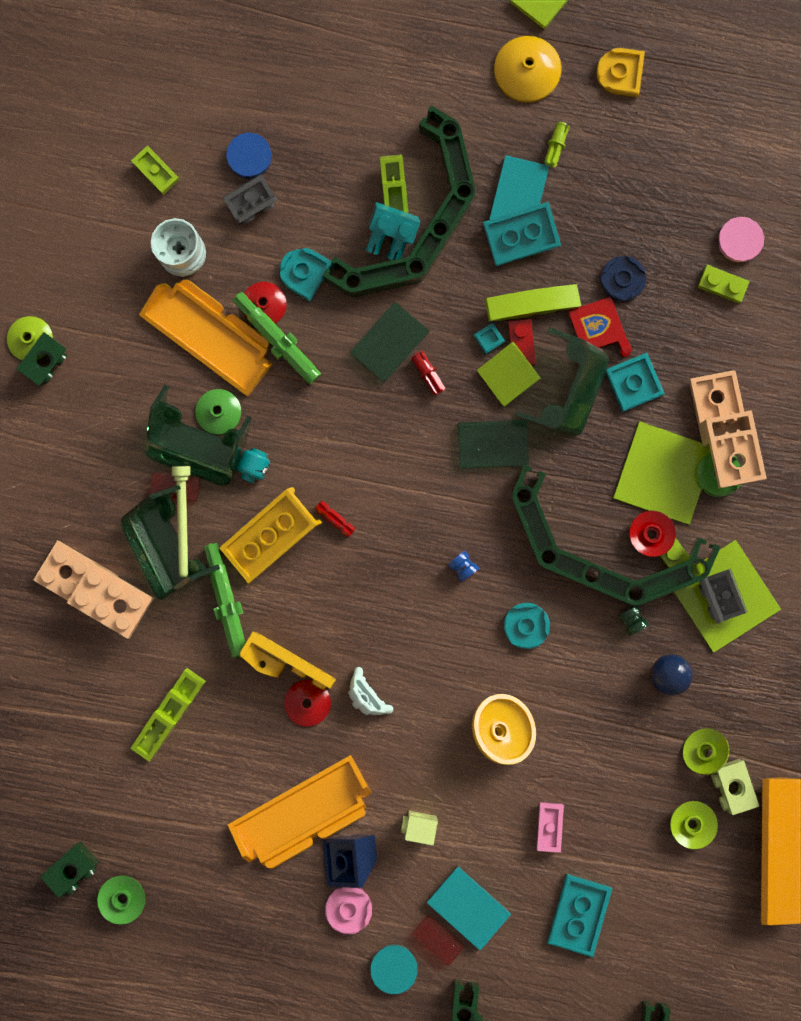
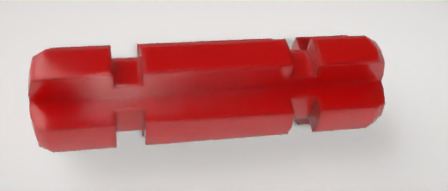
M321 501L315 508L316 512L321 516L324 515V518L336 529H340L341 533L346 537H350L354 533L355 527L350 523L347 524L341 515L334 509H330V506L324 501Z

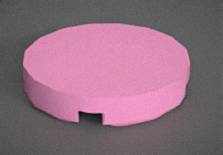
M733 218L723 225L718 234V246L725 258L733 262L751 261L760 253L764 246L762 228L750 218Z
M340 887L335 889L329 896L325 906V915L335 931L343 934H355L368 925L372 916V903L369 896L361 888Z

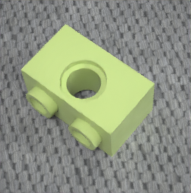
M737 759L728 762L723 768L711 775L714 786L719 788L722 795L719 797V801L724 811L727 810V813L735 815L759 807L743 760ZM736 781L738 790L731 794L728 789L729 785Z
M409 811L408 816H403L401 833H405V840L434 845L438 824L437 816Z

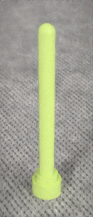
M190 466L172 467V476H174V481H177L179 576L186 578L188 576L186 480L191 475Z

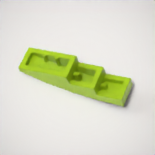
M577 284L534 289L485 299L489 322L529 318L533 315L550 314L559 310L581 307Z
M186 668L159 708L153 713L130 749L150 762L206 681Z

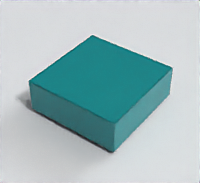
M493 323L473 335L485 355L505 343V340Z

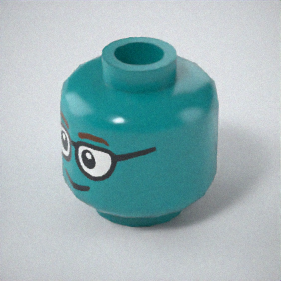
M252 447L250 450L243 451L236 467L237 471L242 474L241 479L250 483H254V480H263L270 465V460L267 458L268 454Z

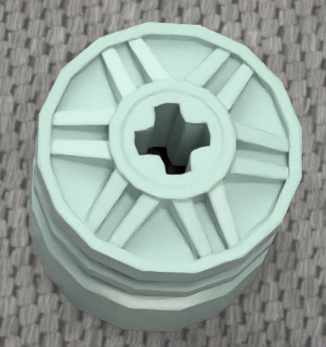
M177 218L165 220L152 233L150 242L152 252L165 270L172 275L180 277L192 275L205 262V244L189 222Z

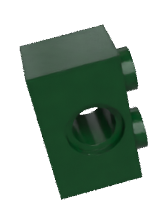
M43 332L16 370L40 386L42 382L46 385L54 375L51 370L55 364L60 366L68 356L64 353L67 348ZM47 354L50 358L49 365L46 367L39 366L36 361L38 355Z
M80 841L40 877L58 898L64 894L69 896L79 887L76 883L81 878L87 880L97 871L94 867L99 861ZM68 865L75 867L77 871L75 877L67 874L66 869Z

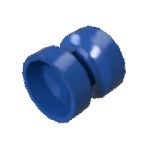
M463 551L447 564L451 570L456 571L458 574L457 578L461 582H464L480 569L476 563L470 561L466 551Z

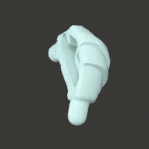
M356 667L351 679L350 691L348 692L353 701V707L359 709L365 715L391 714L393 707L385 704L384 701H380L377 694L365 682L366 678L363 677V669Z

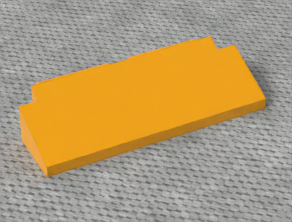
M187 279L176 283L173 288L167 283L157 285L139 316L243 394L249 396L274 364L265 357L271 350L269 348L270 343L258 331L235 314H229L228 316L223 314V306Z
M350 755L228 824V827L241 856L250 863L259 858L262 865L273 869L309 849L313 845V838L319 836L321 839H326L363 818L367 807L362 799L372 794L353 757Z
M784 777L763 779L761 924L801 923V779Z

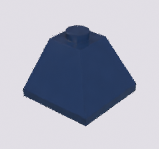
M350 835L322 839L327 886L362 888L377 860L375 835Z

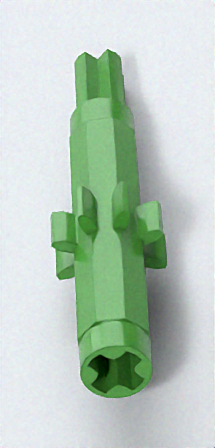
M243 292L235 296L232 301L247 316V319L259 333L273 346L271 353L278 360L283 357L309 385L314 383L321 376V373L296 347L295 344L298 342L293 334L290 332L286 336Z
M211 543L204 546L218 604V608L213 610L216 620H222L232 659L241 657L240 652L246 644L238 616L243 614L241 603H235L218 543Z

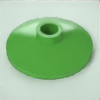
M223 389L211 390L205 393L197 402L195 410L196 419L199 425L208 433L215 435L226 434L238 425L241 418V406L238 399L229 391ZM215 407H221L222 411L220 414L213 413Z
M129 876L113 877L106 881L99 891L98 908L103 917L114 924L130 923L138 918L144 909L145 892L140 883ZM121 894H124L127 897V901L125 903L119 900V896Z

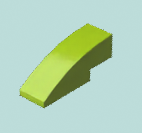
M402 154L379 157L384 205L408 213Z

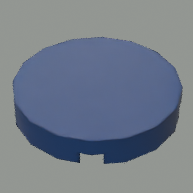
M256 133L238 135L232 139L227 148L228 164L232 171L242 178L252 179L260 174H264L271 165L272 153L270 145L263 137Z

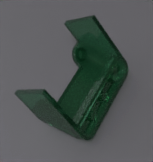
M549 327L546 335L568 342L566 347L567 357L580 364L564 408L558 405L545 407L540 419L517 411L515 416L568 436H577L584 430L607 369L609 356L603 349L581 338Z
M164 385L150 407L144 445L145 455L149 459L171 468L190 466V475L220 486L228 485L235 473L247 442L252 417L247 416L240 430L229 429L225 432L223 438L181 423V411L177 407L166 403L169 386Z
M179 485L148 495L121 518L122 530L153 594L159 600L168 598L204 580L220 569L219 565L206 569L204 563L200 560L192 559L189 561L188 559V576L186 578L179 576L178 536L170 522L175 516L176 511L175 503L170 497L181 489Z

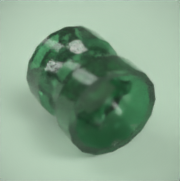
M639 605L633 606L618 615L620 621L625 623L629 636L649 626L647 619L641 615L642 610Z

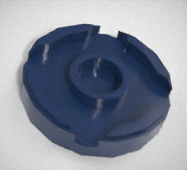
M618 256L606 263L601 272L600 282L607 296L615 301L625 302L633 300L640 295L646 284V273L638 260L630 256Z

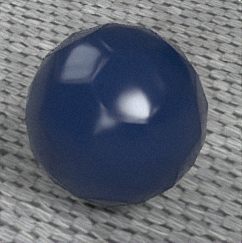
M668 654L661 656L654 662L650 677L654 687L659 692L668 696H676L689 688L692 683L693 672L687 660L679 655Z

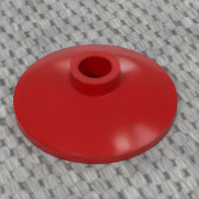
M258 282L251 285L244 292L256 307H259L275 324L284 316L287 307L286 297L277 285L270 282ZM261 299L267 300L265 306L259 305Z
M646 511L633 520L629 531L630 541L633 547L645 556H661L667 553L674 545L676 529L672 520L664 513ZM648 531L655 533L654 539H650L647 536Z
M302 680L295 683L289 688L285 696L284 707L288 717L294 723L301 726L309 727L319 724L327 717L330 711L331 699L327 689L323 690L312 683L313 680ZM305 699L311 700L312 704L309 708L303 706Z

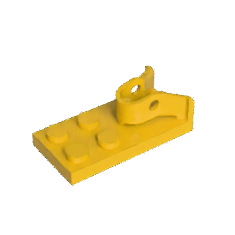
M293 487L282 492L220 547V550L248 584L311 530L322 524L321 520H315L294 495L295 489Z
M252 632L240 652V656L258 672L278 678L284 666L288 663L293 666L292 672L303 678L306 675L314 679L312 683L323 690L326 687L332 688L337 680L258 632ZM261 661L266 663L264 668L260 665Z

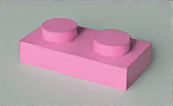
M539 802L537 851L561 853L564 804Z

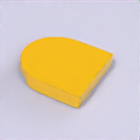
M615 48L603 55L596 69V76L602 88L613 94L638 97L645 51Z

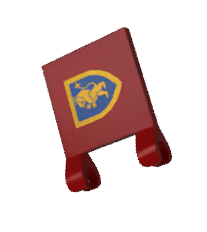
M611 297L568 311L587 368H593L597 364V358L593 350L617 342L621 356L626 357L630 355L632 348L626 338Z

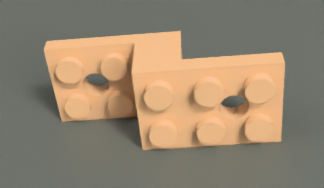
M736 371L690 379L689 384L703 447L710 446L718 488L767 479L752 410L744 412ZM712 392L721 393L723 398L721 403H714L712 401ZM734 455H740L743 458L742 467L733 465L732 457Z
M58 540L34 578L35 582L66 599L67 603L127 639H130L154 599L119 578L117 574ZM64 566H70L72 569V575L67 579H64L60 574ZM118 600H124L127 604V608L123 613L116 612L114 608Z

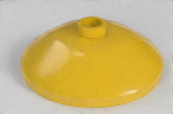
M522 36L512 39L500 49L494 64V75L499 88L508 97L519 102H536L550 95L558 85L561 76V61L556 50L545 40L533 36ZM531 61L533 65L528 66L525 62Z
M497 694L483 700L475 710L472 720L473 736L478 748L489 760L501 765H512L521 762L531 753L536 740V727L530 711L520 700L510 695Z

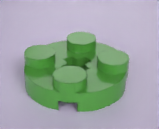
M711 453L707 454L698 463L696 469L697 485L705 493L714 497H724L732 494L741 486L740 484L718 488ZM734 455L732 457L733 465L736 467H742L737 461V457Z

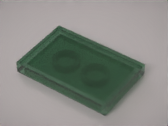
M394 302L351 350L350 354L385 383L428 335L429 330L397 302Z
M527 420L458 422L460 469L529 466Z

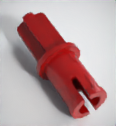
M420 351V354L418 352L412 356L411 360L421 374L420 378L426 381L434 395L442 393L445 387L435 372L437 370L436 367L431 365L424 351Z

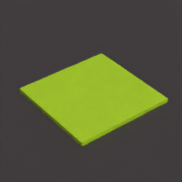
M639 421L613 499L648 511L662 512L673 520L690 525L702 490L697 485L696 469L700 460L711 453L710 446L703 447L700 442Z
M736 540L719 550L708 576L731 568L747 608V613L717 624L715 619L713 620L709 615V603L707 598H704L700 592V581L689 585L685 589L682 588L674 591L713 653L781 610ZM698 563L696 566L702 573L703 567Z

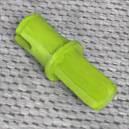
M557 122L553 136L548 141L549 148L545 158V165L555 168L557 166L561 151L565 149L564 143L570 126L566 125V123Z

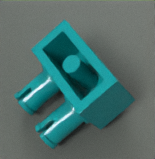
M376 202L368 223L372 233L365 250L370 253L373 250V254L379 255L385 236H391L393 242L387 258L391 260L400 259L406 243L413 244L420 225L419 217Z

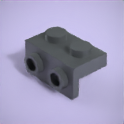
M262 174L222 197L236 222H243V224L255 218L254 214L261 210L266 212L275 206L274 202L277 201L276 196L273 195Z
M731 568L708 576L700 581V592L704 598H707L709 603V615L713 620L715 619L717 624L748 612Z

